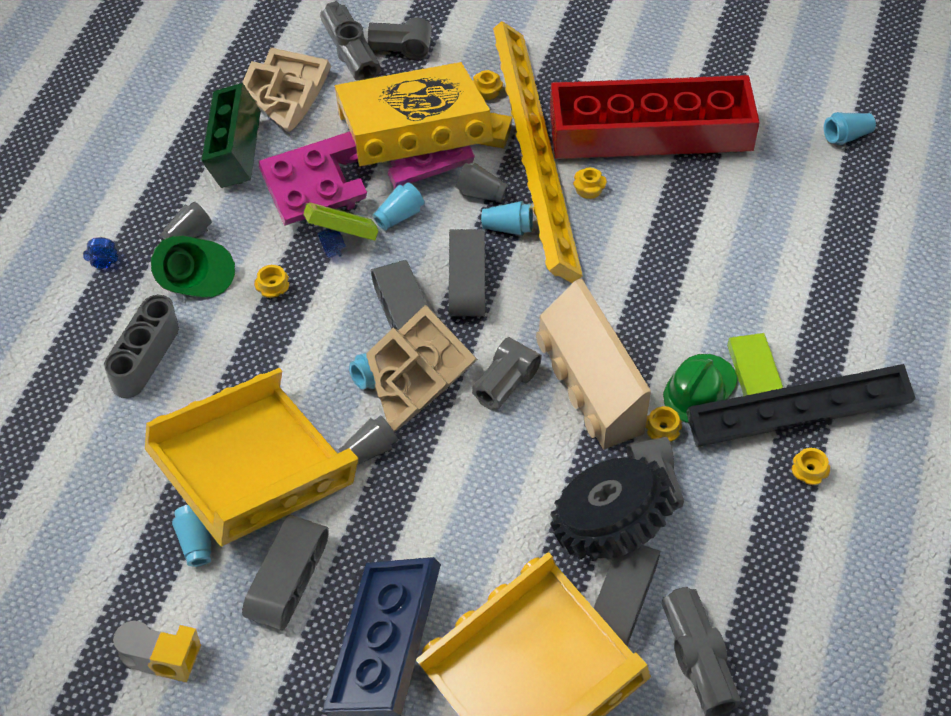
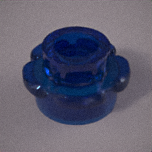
M326 228L318 232L317 235L327 257L331 258L336 255L342 257L341 249L345 248L346 244L340 231Z
M103 237L89 240L86 250L83 251L84 260L90 261L91 266L98 269L110 267L112 263L118 260L115 243Z

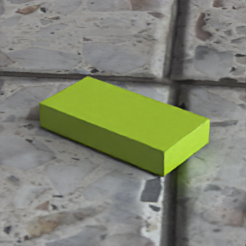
M310 202L306 203L303 215L308 223L376 240L379 229L372 219Z
M765 333L729 337L727 346L744 396L783 388Z

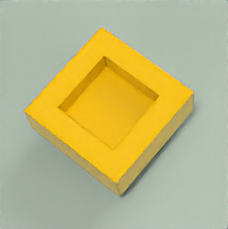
M490 113L493 141L480 144L505 149L512 128V116Z

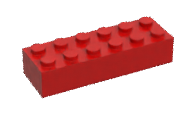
M749 75L551 83L550 120L555 159L754 151L760 122Z

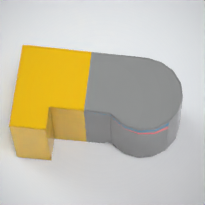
M129 621L118 627L113 638L114 646L125 666L186 683L201 647L196 628L180 625L177 634L173 635L150 630L145 623L140 621Z

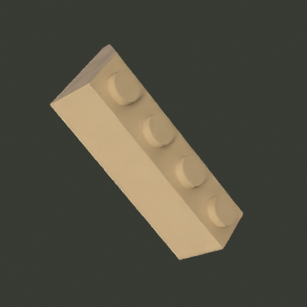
M578 279L540 315L539 331L536 332V340L540 350L543 353L547 352L549 354L557 379L564 380L568 387V396L571 404L575 409L580 408L583 413L589 435L592 438L596 437L604 450L645 433L651 390L583 279Z

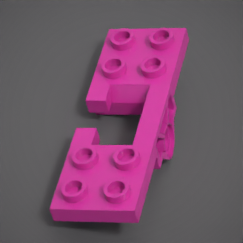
M350 131L259 161V169L284 226L306 219L303 215L306 203L310 202L332 209L346 205L347 210L355 208V202L366 199L367 191L361 178L346 182L338 164L347 165V163L358 162L356 144ZM469 145L391 160L392 168H389L388 176L395 189L398 185L403 186L407 182L413 183L464 166L465 163H473L475 155Z

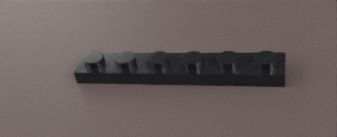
M900 364L688 407L686 414L695 446L701 447L911 404L916 397L905 365Z

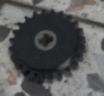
M633 456L606 460L581 472L561 491L560 499L554 502L557 509L550 513L553 518L550 525L560 546L565 548L569 555L575 553L578 559L581 560L586 555L592 561H596L598 558L609 560L613 557L626 555L642 547V545L656 536L655 534L661 527H665L666 516L673 514L670 505L676 503V498L673 494L676 490L665 468H660L655 460L648 463L646 457L637 460Z

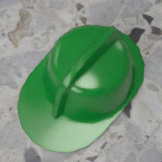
M171 236L162 240L154 249L151 257V272L155 281L168 291L197 297H214L224 293L232 284L235 276V262L231 253L218 243L187 236Z
M697 354L688 357L681 363L667 382L663 392L664 405L674 409L681 421L689 423L686 414L688 407L729 398L737 383L736 371L728 361L713 354Z

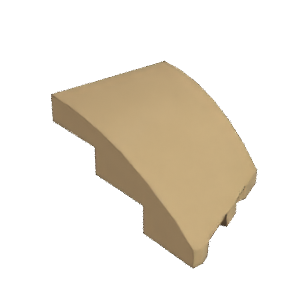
M270 48L264 64L251 61L242 83L258 107L281 128L291 132L304 118L318 96L331 69V65L327 59Z
M426 305L401 329L392 328L366 353L386 420L394 432L423 410L478 360Z

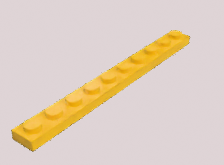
M501 21L493 28L496 39L495 46L499 52L500 68L506 83L505 90L509 96L512 109L511 115L517 130L516 138L520 143L523 156L522 163L526 169L527 186L532 195L533 212L538 221L539 238L543 243L546 256L545 264L554 276H559L573 283L583 277L524 35Z

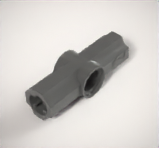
M338 1L328 3L325 9L320 12V18L336 46L338 58L346 63L355 80L375 78L381 72V67L364 38L362 25L354 21L345 5L339 4Z
M682 587L673 590L672 593L663 597L662 607L675 637L674 650L679 667L683 674H689L704 715H726L733 709L740 707L741 698L726 664L727 651L723 637L717 628L711 627L696 589Z

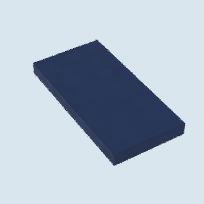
M435 557L366 563L322 710L326 716H401L441 564Z

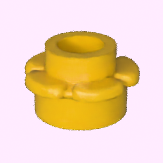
M484 70L473 77V82L484 100H492L499 95L503 82L498 74L490 70Z
M595 168L581 169L574 175L573 185L576 188V192L579 196L586 199L598 197L607 184L606 177L602 176L601 171Z
M266 265L258 271L254 286L258 292L261 291L262 296L274 298L284 294L289 289V276L278 265Z
M661 406L653 409L647 416L645 428L648 429L647 434L651 439L667 437L671 442L678 438L679 430L682 429V421L674 409Z
M806 448L793 458L794 465H792L791 470L797 479L809 485H817L822 482V479L828 478L830 465L826 454L821 450Z

